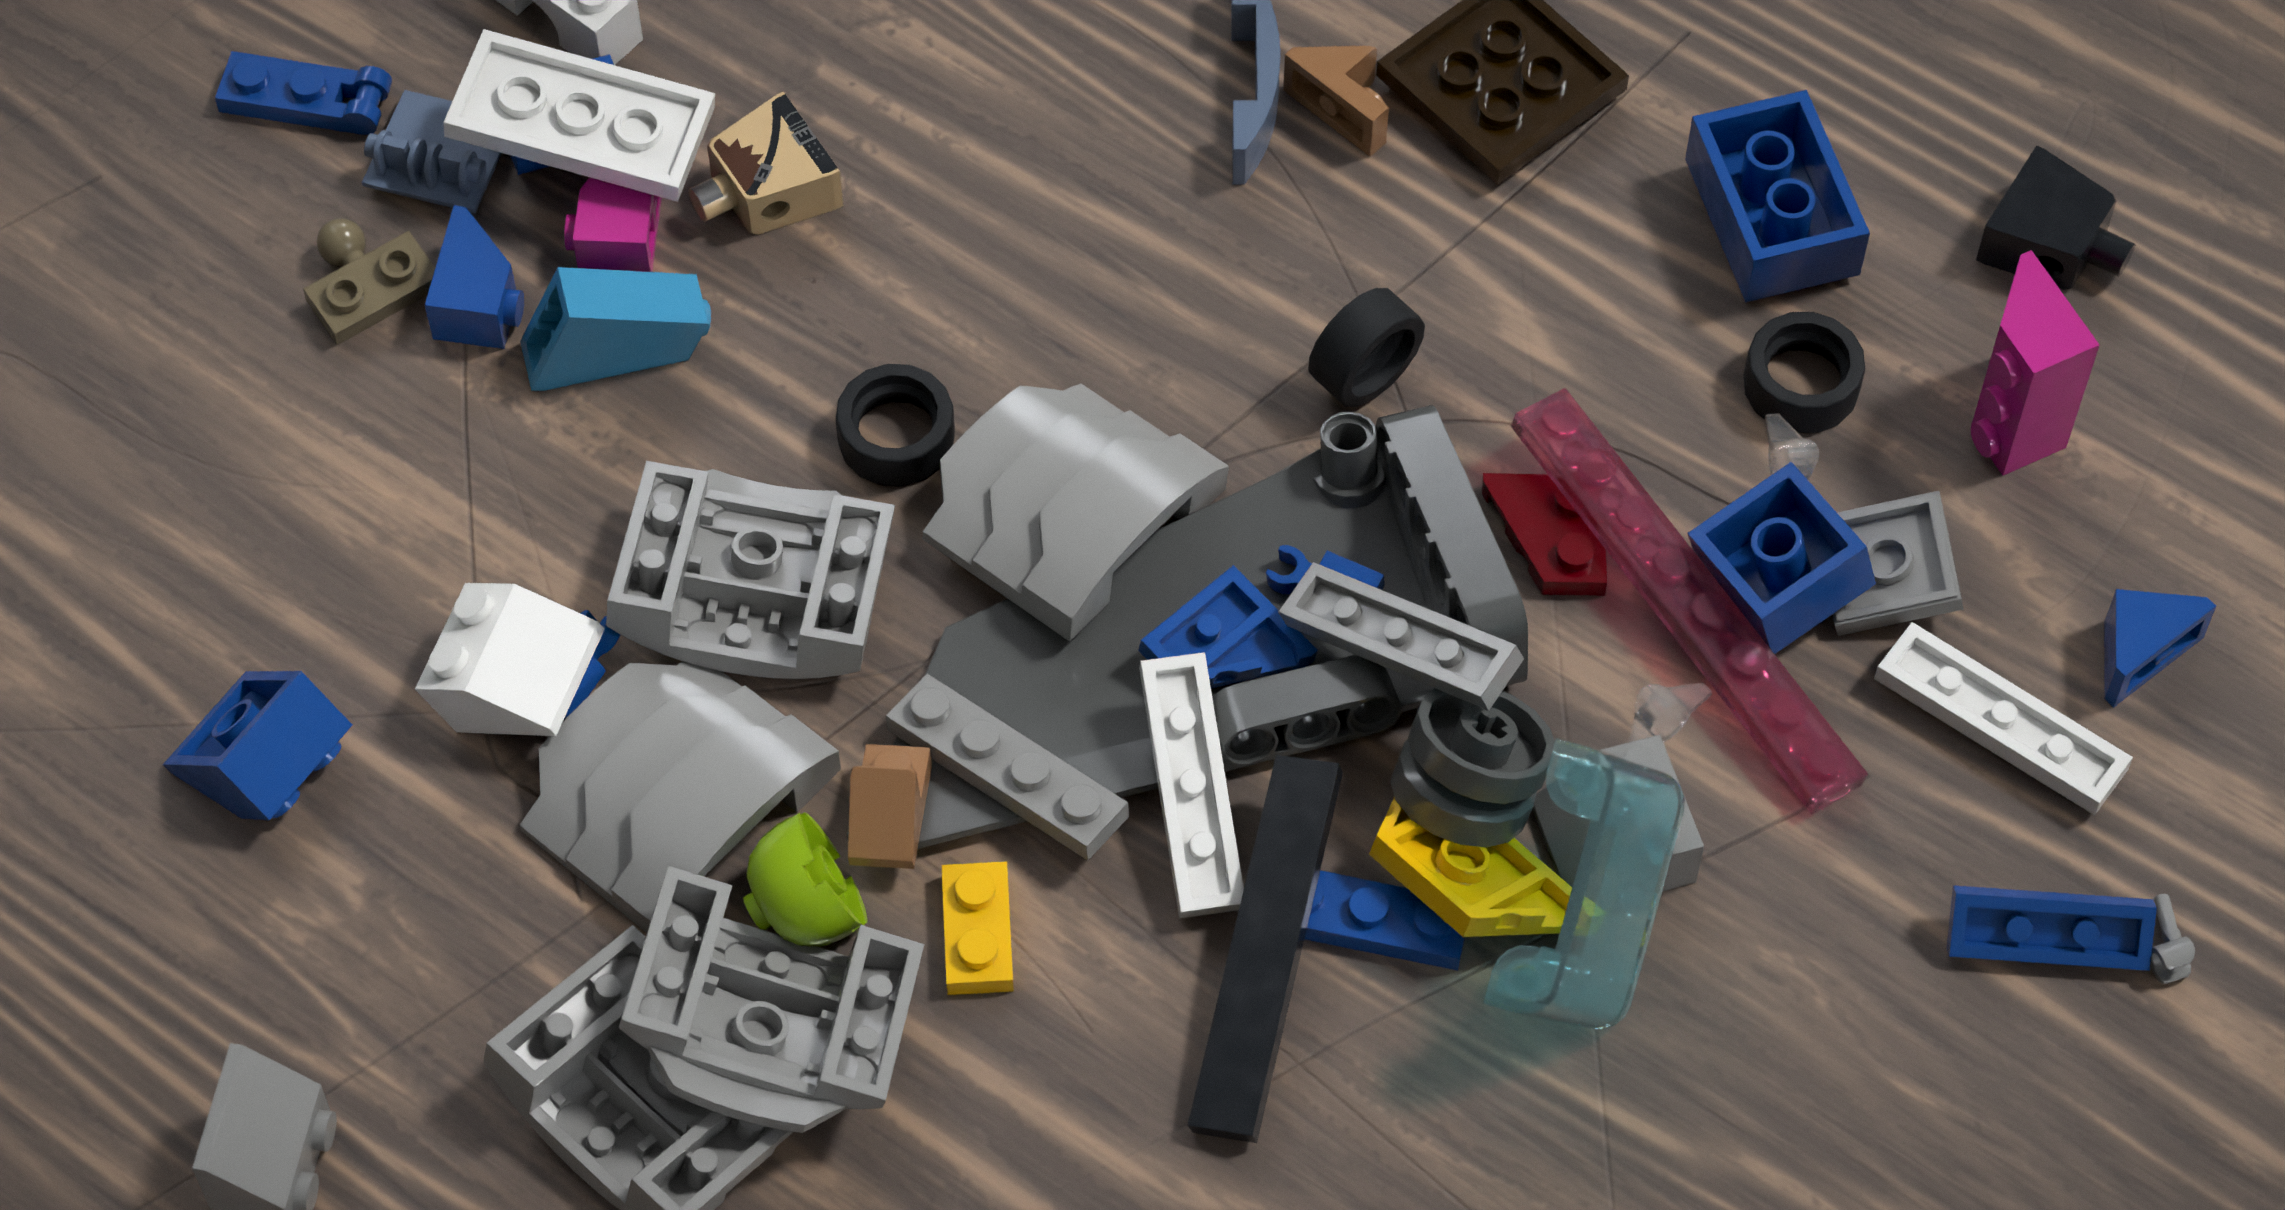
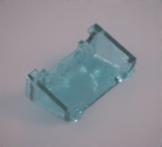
M1556 738L1547 769L1546 786L1550 798L1559 808L1577 815L1579 818L1590 820L1586 840L1556 949L1547 946L1540 948L1525 945L1508 949L1498 958L1492 970L1483 1004L1519 1014L1589 1029L1603 1030L1619 1023L1626 1017L1631 1007L1682 822L1685 797L1677 781L1671 775L1661 770Z

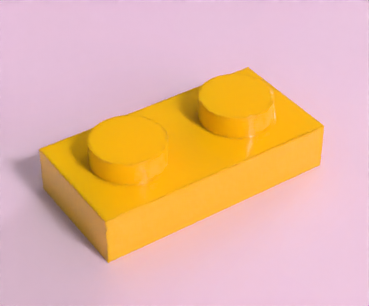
M1007 861L941 865L947 995L1014 992Z

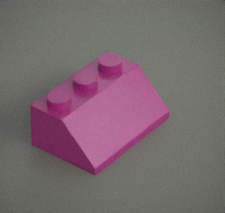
M2032 250L2020 255L1970 428L1973 443L1979 453L1986 458L1990 457L2003 476L2067 447L2100 346Z

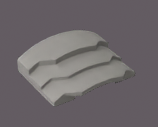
M1083 384L1072 386L1063 391L1019 386L982 415L940 459L943 504L924 529L922 539L1059 635L1071 641L1109 604L1113 572L1171 516L1179 520L1209 506L1226 489L1229 466L1179 433L1169 437L1131 410L1121 411Z
M646 461L607 600L606 626L622 636L663 655L728 673L766 678L807 679L858 672L861 670L870 630L872 611L882 572L895 505L842 496L837 491L775 486L733 476L715 469L702 471Z
M684 661L676 666L628 663L588 696L562 722L557 735L549 736L539 748L540 796L521 822L520 829L521 832L647 933L668 866L705 876L780 801H783L798 813L841 770L839 751L792 714L785 717L746 685L740 686L722 671Z
M668 866L619 1029L648 1049L670 1093L735 1119L799 1133L808 1131L845 1109L883 1108L924 944L860 925L849 956L817 946H800L784 940L778 934L723 918L732 885Z
M632 925L486 1043L483 1063L507 1098L547 1145L587 1184L619 1210H715L724 1202L726 1193L772 1155L775 1148L793 1132L735 1119L671 1094L648 1049L619 1029L646 938Z

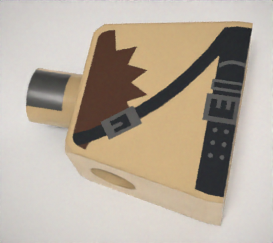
M784 91L775 95L710 140L707 145L712 178L689 189L691 202L697 214L704 222L733 209L748 232L756 235L812 218L843 206L840 170Z

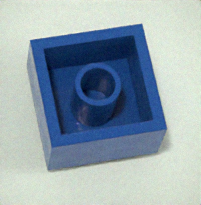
M1792 462L1687 533L1699 571L1772 656L1876 585L1867 546Z

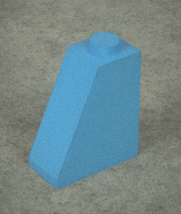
M557 267L520 340L531 391H545L689 360L701 337L708 333L711 324L710 305L707 300L702 298L697 274Z

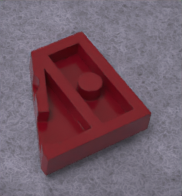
M1483 473L1482 496L1487 503L1493 502L1506 524V536L1515 551L1523 555L1527 560L1528 572L1541 594L1605 596L1607 560L1604 475Z

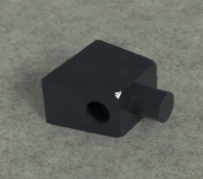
M2036 145L1985 225L1976 261L2015 274L2020 255L2032 250L2058 288L2065 290L2074 286L2088 262L2119 277L2127 266L2136 244L2107 231L2117 202L2111 192L2046 149Z

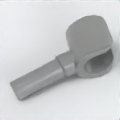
M2159 894L2153 898V901L2157 907L2156 913L2164 943L2152 947L2150 965L2157 980L2161 984H2167L2190 975V963L2194 959L2195 947L2190 938L2181 936V932L2177 928L2169 895Z

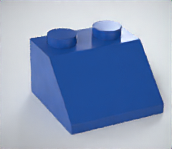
M245 671L163 763V766L171 774L241 819H275L286 813L296 803L300 796V791L297 788L310 773L322 769L337 756L341 749L339 740L351 728L352 723L302 671Z

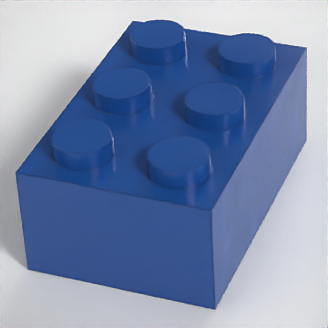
M1807 90L1692 116L1685 160L1745 303L1861 274L1870 232Z

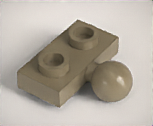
M345 218L333 219L320 229L317 236V248L321 257L329 264L341 268L308 285L303 290L305 300L336 345L341 344L428 295L435 267L409 230L364 254L366 247L364 232L352 220Z

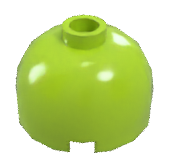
M799 812L793 817L783 820L762 836L749 856L747 878L752 892L744 896L743 899L748 913L759 929L766 930L773 927L786 941L800 946L821 947L849 936L860 925H865L868 919L863 900L852 876L844 879L834 861L841 856L822 828L805 812L802 814Z

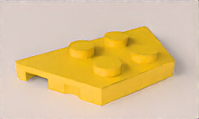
M1395 797L1369 852V855L1462 937L1586 932L1591 928L1599 911L1515 838L1508 843L1490 847L1454 843L1433 835L1411 820L1396 802Z

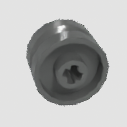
M1435 688L1422 698L1408 739L1404 742L1395 764L1390 783L1396 802L1409 818L1433 835L1460 845L1490 847L1510 842L1523 831L1532 811L1537 791L1542 788L1552 765L1556 744L1550 727L1540 715L1512 694L1502 691L1488 711Z

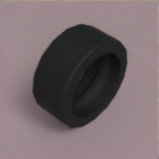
M1389 288L1369 290L1344 306L1327 324L1316 340L1309 356L1308 372L1344 407H1359L1372 401L1387 390L1407 369L1423 341L1425 323L1417 313Z
M1789 312L1770 319L1755 333L1748 351L1743 374L1745 396L1759 416L1772 426L1793 433H1818L1837 426L1853 411L1860 394L1866 370L1863 348L1851 330L1836 319L1816 312ZM1806 350L1823 356L1835 365L1841 379L1835 389L1822 394L1802 395L1785 389L1773 380L1768 372V364L1774 356L1781 353Z
M885 364L862 372L847 384L837 401V439L844 461L859 477L881 486H907L929 478L940 469V459L954 444V408L946 387L932 373L908 364ZM891 402L910 403L924 409L930 415L932 429L928 435L915 444L901 448H887L866 441L860 434L859 422L865 414L877 406Z

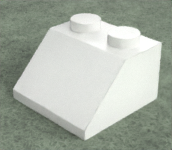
M465 583L415 690L459 733L556 736L605 629L598 621L516 584Z

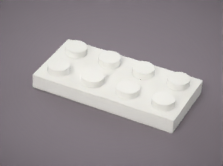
M483 29L444 120V137L678 202L715 108V93Z

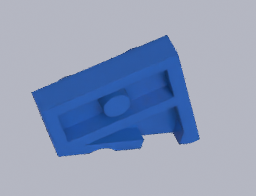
M1234 565L1141 639L1138 649L1147 660L1205 652L1211 688L1307 667L1315 660L1318 652L1298 630L1285 624L1278 613L1279 610Z

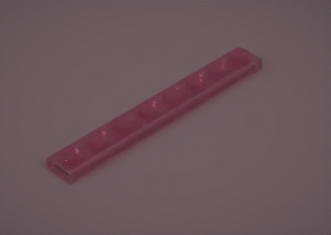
M1564 388L1517 412L1510 427L1809 812L1814 814L1862 786L1868 776L1867 771L1567 389Z

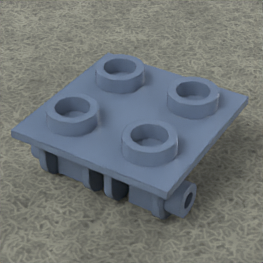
M404 90L386 130H382L379 135L370 133L366 139L364 154L366 157L373 159L363 178L362 186L452 208L454 205L463 206L469 212L476 213L502 153L444 137V120L452 101Z

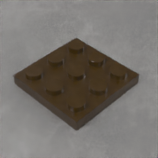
M1462 0L1379 59L1376 66V76L1497 185L1626 91L1629 74L1544 0Z

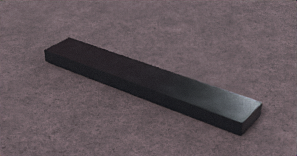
M1276 755L1188 1121V1127L1192 1133L1257 1143L1342 780L1343 771L1339 763Z

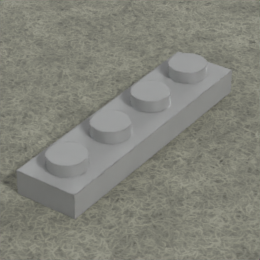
M1315 562L1312 563L1278 611L1285 624L1293 629L1488 711L1524 660L1517 645Z
M928 673L886 715L888 731L913 747L930 748L934 761L1087 861L1129 818L1127 801Z

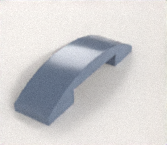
M1231 0V41H1255L1256 100H1233V185H1245L1255 172L1269 145L1276 122L1281 52L1276 16L1270 0Z

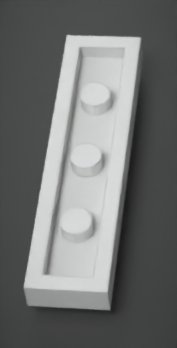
M1911 622L1877 667L1875 680L2093 815H2096L2128 771L2133 757L1913 622Z
M1205 652L1143 660L1140 662L1139 670L1179 918L1237 911L1240 907L1244 887Z

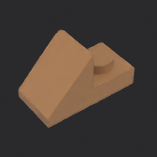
M1373 46L1293 47L1285 54L1283 90L1369 157L1384 146L1387 140L1389 107L1385 105L1383 99L1374 90L1369 88L1375 80L1377 49Z
M866 744L862 766L852 767L850 775L849 865L914 869L932 769L930 748Z

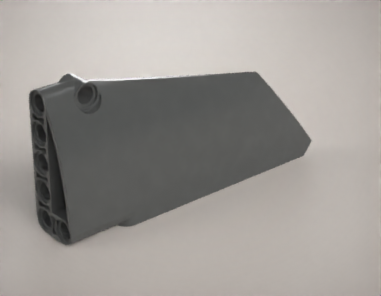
M1428 405L1379 417L1376 426L1370 418L1363 414L1342 412L1330 416L1322 424L1320 429V449L1264 480L1156 530L1113 572L1109 604L1071 641L1059 635L1011 600L1006 599L945 627L926 674L928 673L1122 798L1158 789L1139 670L1140 662L1147 659L1138 651L1140 641L1233 565L1278 610L1281 609L1290 594H1282L1272 590L1267 584L1266 571L1269 569L1284 576L1293 573L1296 569L1292 564L1279 560L1278 549L1282 545L1297 548L1304 554L1308 562L1320 564L1328 550L1384 574L1385 586L1382 589L1383 591L1517 645L1524 660L1506 686L1527 680L1528 622L1518 588L1436 407ZM1300 632L1318 650L1315 660L1309 666L1211 688L1224 771L1274 760L1276 755L1289 756L1382 732L1395 724L1401 716V712L1419 708L1422 698L1435 688ZM896 737L893 746H911L899 737ZM932 759V769L918 849L1027 822Z

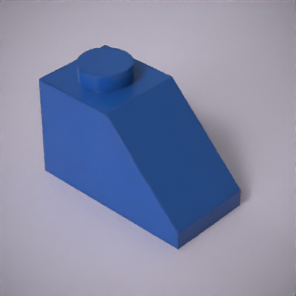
M454 205L425 302L432 338L434 340L505 349L510 327H518L521 323L524 311V292L516 290L511 264L466 207Z

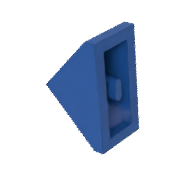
M2116 589L2104 621V699L2114 708L2202 640L2216 605L2208 597Z

